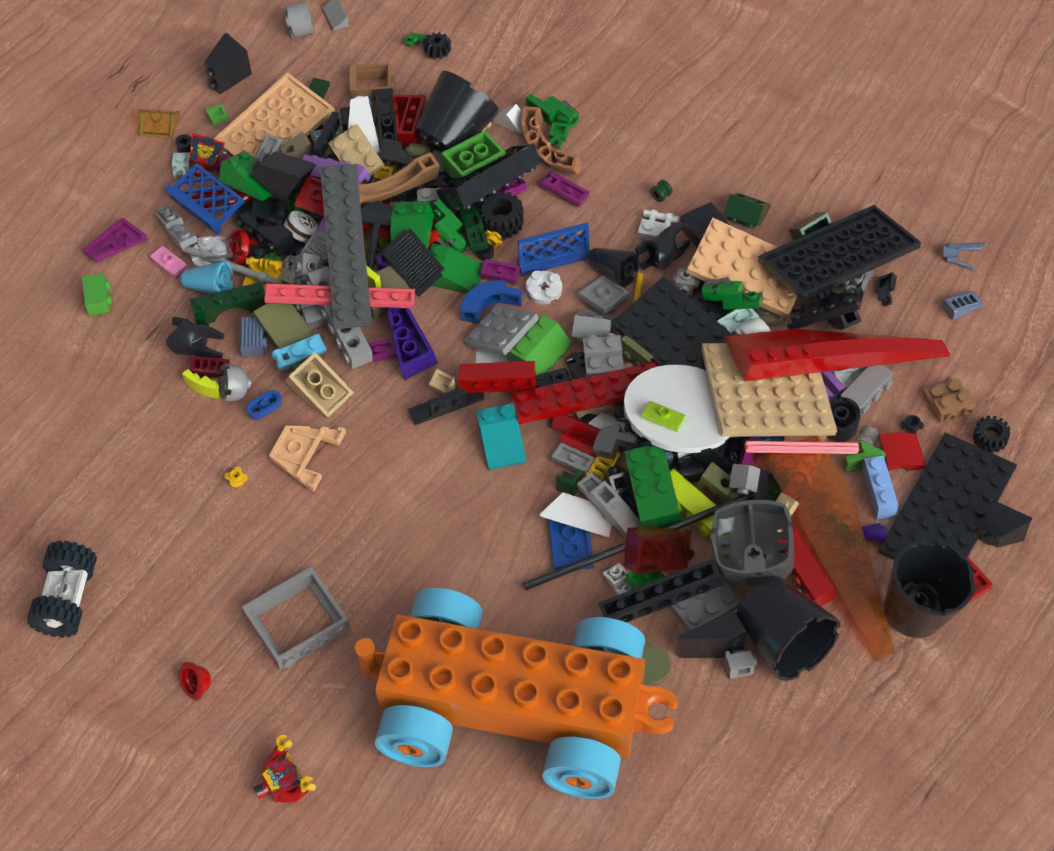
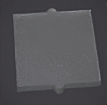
M226 236L197 238V245L203 260H219V258L232 257Z

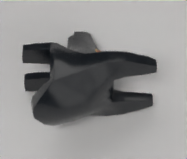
M684 222L670 225L658 236L642 239V243L635 248L638 256L647 250L649 252V256L639 263L642 270L651 265L666 270L673 260L679 258L691 244L690 240H685L678 245L675 242V236L685 227Z
M172 318V325L178 327L168 336L166 341L167 346L172 352L182 355L192 354L198 357H223V353L206 347L208 338L223 340L224 334L209 327V324L203 321L194 324L186 318Z

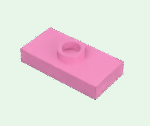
M161 246L150 255V260L174 279L188 268L185 262L164 246Z

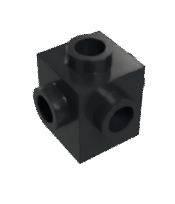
M612 466L608 468V471L603 472L604 479H602V482L606 481L618 495L632 489L629 471L624 468Z

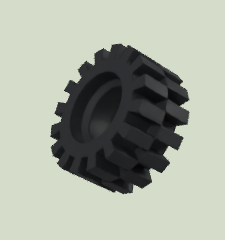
M989 415L986 416V419L982 417L980 421L978 420L973 433L975 445L978 444L979 448L984 447L986 451L990 449L991 453L994 452V449L996 452H1000V449L1003 450L1007 446L1011 433L1010 426L1007 427L1008 423L1006 421L1002 423L1003 419L1000 417L997 420V416L994 415L993 419ZM992 430L998 433L999 437L991 438L984 432Z

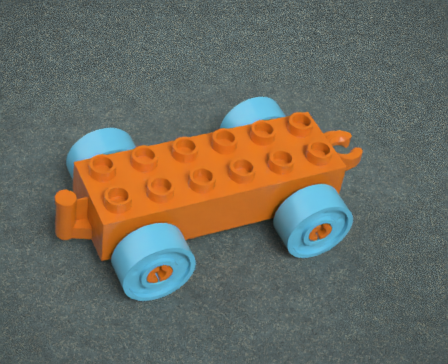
M428 588L416 594L410 617L396 614L386 653L376 651L372 639L369 638L360 639L355 645V652L362 675L377 681L375 691L379 710L383 714L375 739V746L388 758L403 764L416 767H436L442 765L446 760L453 733L452 725L550 743L542 775L543 780L553 789L570 796L584 799H603L613 795L615 792L621 762L620 757L629 758L634 733L665 734L673 730L674 720L672 717L656 719L649 714L648 709L654 703H662L669 709L674 710L678 706V697L672 691L662 687L644 686L645 659H642L645 637L636 627L617 619L592 617L580 621L576 626L573 643L570 646L481 630L479 627L483 610L475 600L454 590Z

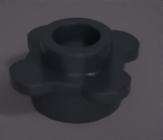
M265 245L252 246V251H249L248 254L254 255L255 259L265 258V255H270V252L267 251Z
M909 415L900 424L908 433L916 434L919 429L924 428L923 422L916 415Z

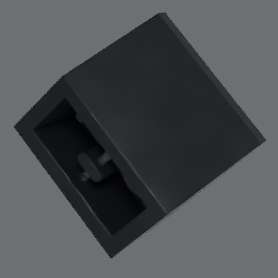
M729 437L719 447L701 450V452L694 453L693 456L705 468H708L713 462L723 471L732 472L733 464L739 463L743 445L735 437Z

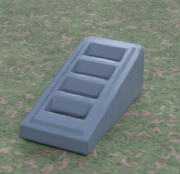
M970 291L945 299L942 308L954 320L983 306L984 303L974 291Z

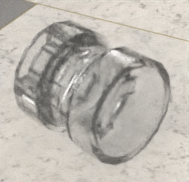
M865 425L861 428L860 436L856 438L855 442L859 444V441L862 440L874 446V442L879 437V432L874 427Z

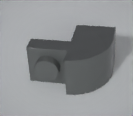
M612 424L606 426L598 433L593 450L596 456L615 460L619 446L636 449L640 443L634 433L627 431L624 433L620 424Z

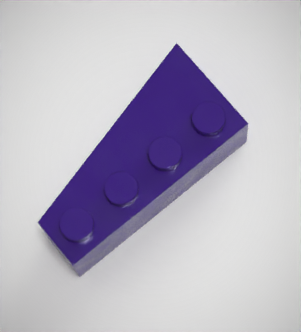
M387 307L404 380L438 364L433 349L410 309Z

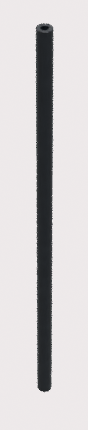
M741 495L523 583L525 591L711 517L715 514L716 510L732 503L747 501L745 495Z

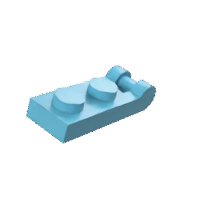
M318 333L282 349H276L271 355L273 359H276L278 369L284 370L306 361L314 352L320 355L325 353L327 349ZM287 355L288 360H284L283 356Z

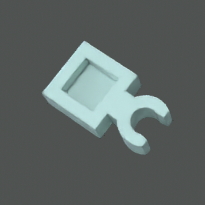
M173 153L172 170L175 180H177L178 175L182 174L184 176L186 170H190V153Z

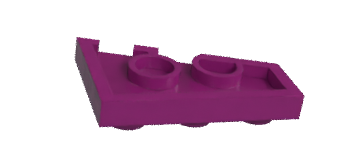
M122 217L87 245L83 252L97 263L144 242L148 238L145 233Z

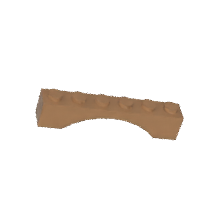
M430 152L414 159L409 165L390 177L374 183L358 184L361 209L367 202L383 201L436 179L440 168L439 163Z

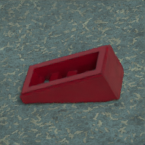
M190 357V371L193 374H198L200 378H203L205 375L208 378L223 376L224 371H220V366L230 364L229 359Z

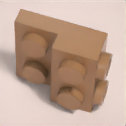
M959 378L923 390V395L939 423L952 421L963 415L968 416L975 411L977 403L969 389H964Z

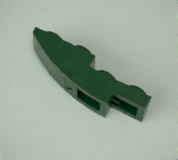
M475 203L467 210H462V208L456 210L459 220L463 224L462 229L465 232L471 252L488 249L489 244L484 232V225Z

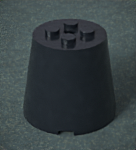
M445 70L439 75L414 126L415 132L428 143L429 147L440 151H446L481 133L500 111L498 106L481 90L476 92L469 87L471 85L470 82Z
M923 539L906 545L895 558L884 600V613L891 626L908 637L925 638L937 632L960 612L973 597L976 586L973 577L974 571L967 558L953 546L938 540L931 542L924 541Z
M770 577L754 586L742 599L736 613L746 630V634L775 676L783 681L799 678V673L806 669L811 671L834 647L839 637L837 628L841 627L839 620L781 577Z

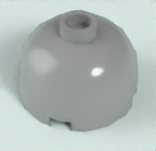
M223 364L220 371H224L223 376H219L220 397H225L222 400L223 402L238 401L245 396L247 389H250L251 379L247 378V374L242 367L233 364Z

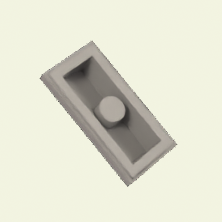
M331 0L322 7L333 31L349 26L348 17L339 0Z

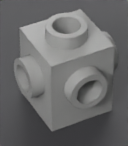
M302 253L295 256L293 264L294 278L307 282V273L321 268L319 265V255Z
M678 268V273L673 276L672 283L689 298H693L694 290L698 289L699 279L687 274V269Z

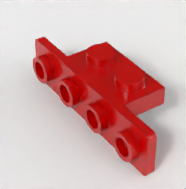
M567 414L554 417L551 428L563 433L560 439L561 442L590 456L596 455L593 446L601 429ZM619 446L618 452L621 454L623 447Z

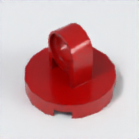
M235 229L229 237L232 238L231 245L227 244V259L230 262L242 265L246 258L254 257V255L248 254L250 251L249 246L260 244L257 241L249 240L246 231Z

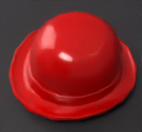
M185 662L180 666L178 677L183 690L191 699L199 700L203 692L207 691L211 685L209 671L202 666L195 665L193 662Z

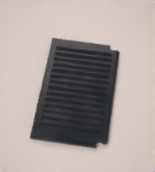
M409 229L408 232L404 230L381 251L409 287L415 289V294L418 297L443 276L441 272L445 270L444 267L412 229Z

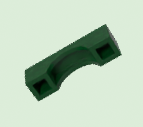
M262 281L190 299L196 324L200 321L208 324L213 323L222 312L228 309L243 308L253 313V311L267 304L264 300L265 291Z

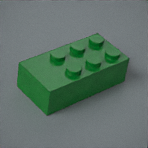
M652 444L624 451L643 531L682 520L665 449Z

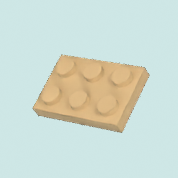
M358 124L328 143L340 162L345 161L349 164L363 165L370 176L385 167Z

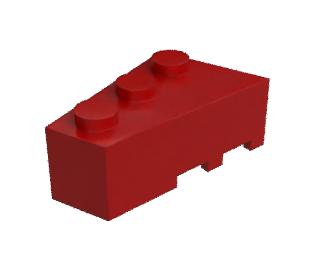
M392 95L397 134L402 147L406 148L410 143L420 144L421 138L415 132L414 126L427 102L426 96Z

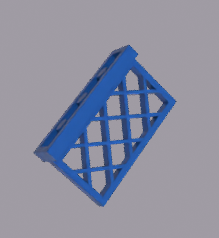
M197 163L174 186L169 184L165 188L173 201L217 235L222 231L221 226L245 202L242 197ZM199 170L201 177L193 178V174ZM205 181H213V186L204 187ZM201 182V188L192 189V183ZM183 184H189V190L181 191L179 188ZM216 190H225V195L216 196ZM213 191L212 197L204 198V192ZM200 193V199L193 200L192 194ZM228 199L238 200L234 205L228 206ZM224 200V206L216 207V201ZM212 202V208L204 209V203ZM224 211V215L220 219L215 217L216 212Z
M588 222L517 240V264L521 267V275L525 276L532 274L534 271H545L587 260L588 253L590 252ZM584 230L580 235L576 234L578 231ZM566 235L562 240L559 239L560 236ZM571 238H574V240L571 243L567 242ZM548 239V241L545 244L541 243L543 240ZM554 242L557 243L554 247H550ZM531 244L527 249L523 247L524 245ZM536 247H539V249L536 252L532 251Z

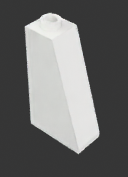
M357 96L350 101L348 129L358 124L379 156L380 148L368 96Z

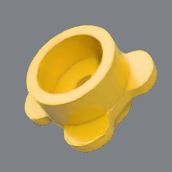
M488 230L485 232L487 241L493 248L502 245V237L497 232H490Z
M239 466L235 467L231 472L225 473V479L229 480L232 487H239L248 479L247 474H244Z

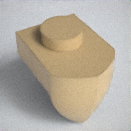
M436 369L428 387L444 395L456 390L457 380L456 377Z

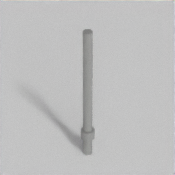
M190 246L182 249L183 252L212 263L228 262L232 270L255 278L258 282L262 281L263 284L276 283L277 279L270 277L265 272L254 271Z

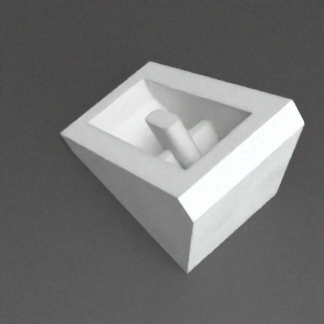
M517 104L503 108L493 119V122L520 136L523 134L521 123L522 110Z

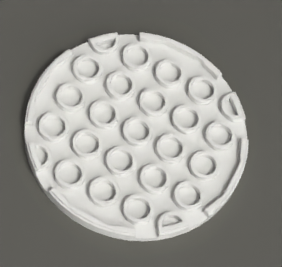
M686 365L655 367L637 376L626 390L624 413L626 419L631 424V428L640 437H645L651 441V444L659 448L680 453H698L704 449L719 447L729 438L721 437L707 372L703 369ZM650 401L686 415L685 421L678 432L642 418V412Z

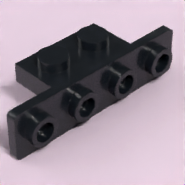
M463 387L409 408L408 413L414 425H418L482 401L485 398L483 393H466Z

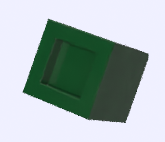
M577 469L575 475L563 471L562 475H558L556 478V490L575 496L578 490L577 483L582 480V470Z

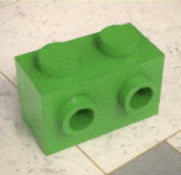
M104 273L83 276L84 301L88 315L110 313V305H113L112 296L108 293L111 290L110 280H106Z

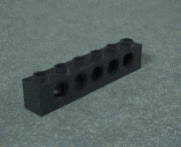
M712 558L601 601L598 604L603 617L627 623L723 585Z

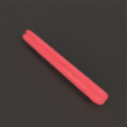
M746 441L744 448L745 452L857 454L859 444L857 442Z

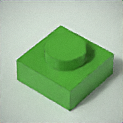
M222 104L206 109L212 125L229 120Z

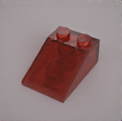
M648 526L627 528L623 566L634 574L687 569L692 531Z

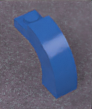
M496 280L482 283L470 290L463 299L460 307L461 321L479 324L482 312L492 304L502 303L521 307L523 291L517 288H508L506 281Z

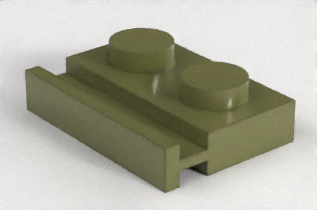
M626 335L621 338L622 357L625 361H629L634 366L653 362L651 360L653 356Z

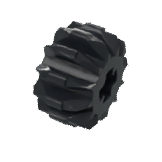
M433 32L432 35H427L424 39L423 50L428 58L433 57L434 60L436 58L442 59L443 56L447 57L448 53L451 52V40L446 34H441L440 32L435 34Z

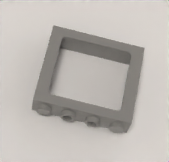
M312 567L241 607L244 617L279 670L292 666L295 661L309 656L317 648L328 645L331 640L345 635L350 630L348 618ZM311 589L334 624L282 654L258 617L301 591Z

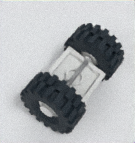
M61 540L48 545L43 561V569L48 574L41 598L36 597L32 600L27 618V623L32 629L36 628L35 631L43 632L44 635L50 634L51 637L59 636L64 638V636L71 637V635H76L82 617L79 604L85 582L92 578L97 561V556L95 552H92V549H86V546L83 544L77 545V542L69 543V541H64L62 543Z

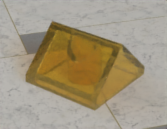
M150 108L139 109L138 135L172 139L180 112Z

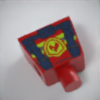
M193 133L189 166L193 167L197 163L206 171L213 172L224 151L225 142ZM197 170L193 175L201 177V172Z

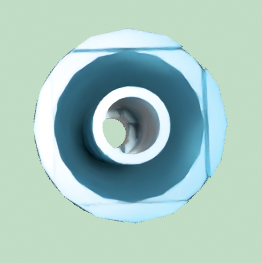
M220 261L185 270L181 274L180 281L184 288L213 294L233 288V280H230V274H233V270L228 262Z

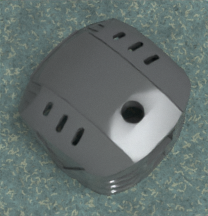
M748 500L732 503L715 511L711 541L718 571L725 581L738 586H756L767 578L781 577L784 579L791 574L795 563L793 525L789 510L785 504L770 500ZM780 540H787L786 543H779ZM730 545L728 548H722V546ZM780 551H788V553H779V552H780ZM725 556H732L731 558L723 559Z

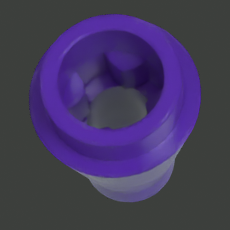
M877 523L857 527L858 539L879 543L886 540V525Z

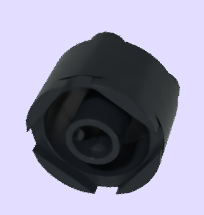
M847 397L829 399L837 432L836 435L828 436L827 438L835 442H845L853 438L858 431L861 417L860 408L855 401Z

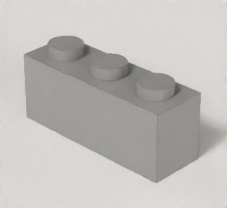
M883 365L868 366L840 395V399L843 397L852 399L858 404L860 415L862 413L865 414L870 404L880 398L883 390H888L892 385L893 371Z

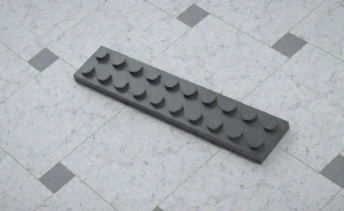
M356 164L320 167L334 329L372 326Z

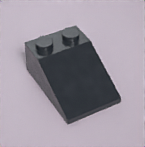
M733 611L679 635L677 655L679 658H724L726 651L733 654L736 651L744 650L746 630Z

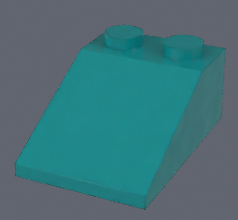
M514 403L476 410L477 425L488 469L493 470L527 463Z

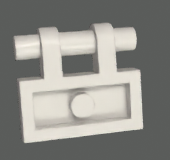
M654 209L651 211L644 210L643 217L650 219L641 220L638 237L652 238L658 236L672 222L678 223L680 217L674 216L673 213H659L658 210ZM656 219L663 220L665 223L656 222Z

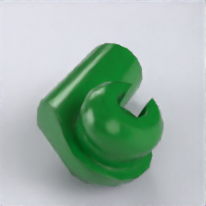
M411 33L404 38V43L406 46H413L419 42L423 43L427 35Z

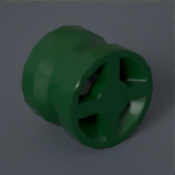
M660 180L657 186H653L650 189V193L656 201L662 202L666 196H670L673 193V190L667 181Z

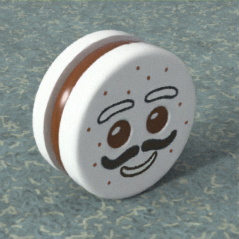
M292 211L284 222V227L293 233V237L305 243L308 242L314 231H317L319 225L312 217L300 211Z

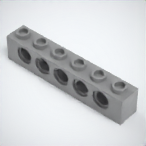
M328 266L307 273L308 281L306 285L331 286ZM320 305L323 320L328 321V329L331 335H335L338 349L342 348L344 352L342 355L345 363H349L351 368L354 369L372 362V350L360 327L334 329L332 305Z

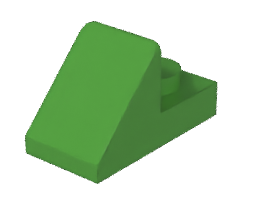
M860 440L858 453L845 457V472L862 470L864 458L884 456L885 459L886 454L884 451Z

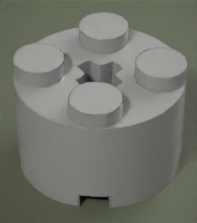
M306 0L283 6L285 15H288V17H285L287 26L292 28L290 29L292 39L315 32Z

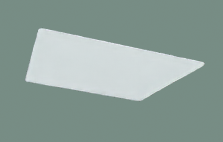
M562 493L540 513V516L605 537L610 535L612 525L603 517V512L594 503L586 499Z

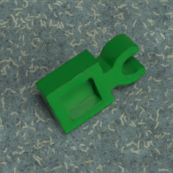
M552 123L549 132V143L551 146L557 144L558 149H562V141L566 142L570 124Z

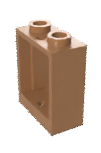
M390 63L350 65L351 99L357 96H368L372 98V101H376L375 90L392 88L394 93L395 82H392V80H395L394 70H391ZM387 78V86L358 88V80Z

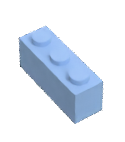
M884 456L864 458L862 474L876 520L895 518L898 502Z

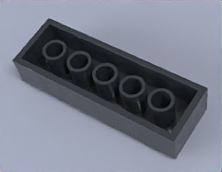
M534 143L511 146L504 150L506 155L436 190L439 199L452 211L461 208L462 210H467L472 207L474 202L483 201L486 195L498 192V188L510 185V181L522 178L525 172L534 171L536 169L535 166L541 164Z

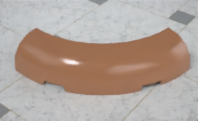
M523 106L521 123L524 137L528 144L534 143L539 158L555 169L578 174L582 167L578 154H571L560 149L557 150L544 137L542 132L544 119L540 107Z

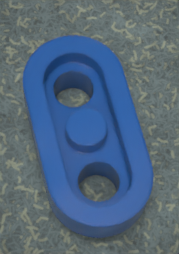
M270 390L250 401L246 407L248 416L251 419L258 420L275 411L282 405L281 394L278 391Z

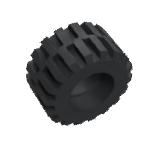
M504 191L496 192L492 195H486V198L479 203L478 212L484 225V232L487 230L490 232L495 231L503 240L506 237L512 238L513 234L517 235L519 230L522 229L524 224L523 205L516 195L512 196V193H504Z

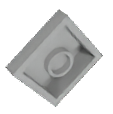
M608 333L605 337L589 335L583 338L586 377L624 369L620 335L616 336L614 333Z

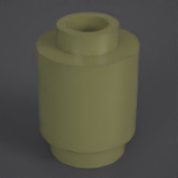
M410 143L406 147L405 154L416 159L430 152L432 153V147L424 144Z

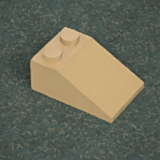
M316 352L285 380V383L300 398L326 418L354 394Z

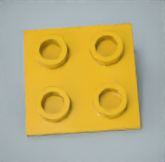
M252 256L246 259V265H248L249 269L265 272L270 277L276 279L279 274L283 275L286 262L264 258L255 259ZM245 275L243 286L257 283L258 281Z

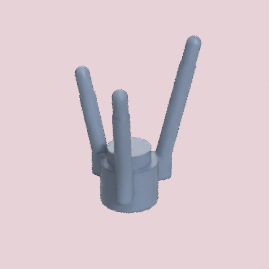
M945 243L943 258H947V262L974 270V266L956 260L954 257H958L959 250H981L980 246H987V243Z

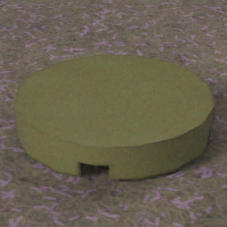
M644 646L642 659H645L644 684H659L670 674V657L664 649L658 646Z

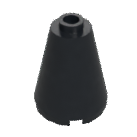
M594 248L588 253L589 264L616 284L626 287L633 282L634 277L632 276L634 272H638L640 263L639 256L635 252Z

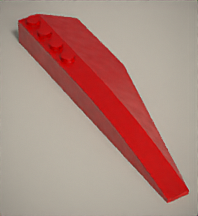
M795 328L725 336L724 338L744 382L950 356L943 340Z

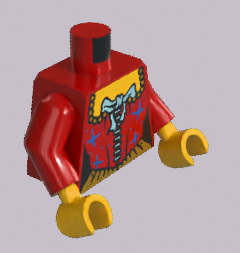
M279 735L277 737V746H275L260 771L263 783L253 787L258 799L270 793L275 803H296L308 790L314 791L316 789L314 784H309L313 778L308 776L302 777L288 750H284V748L292 746V741L287 740L284 744L287 735Z

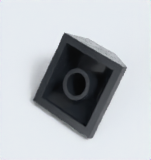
M994 501L982 527L979 539L985 544L995 547L1022 542L1025 540L1032 517Z

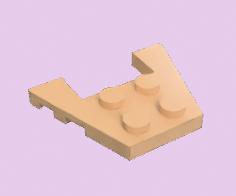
M286 425L269 455L270 460L308 489L315 492L322 479L321 474L305 468L321 440L339 446L346 434V429L338 427V429H329V427L313 429L310 426Z

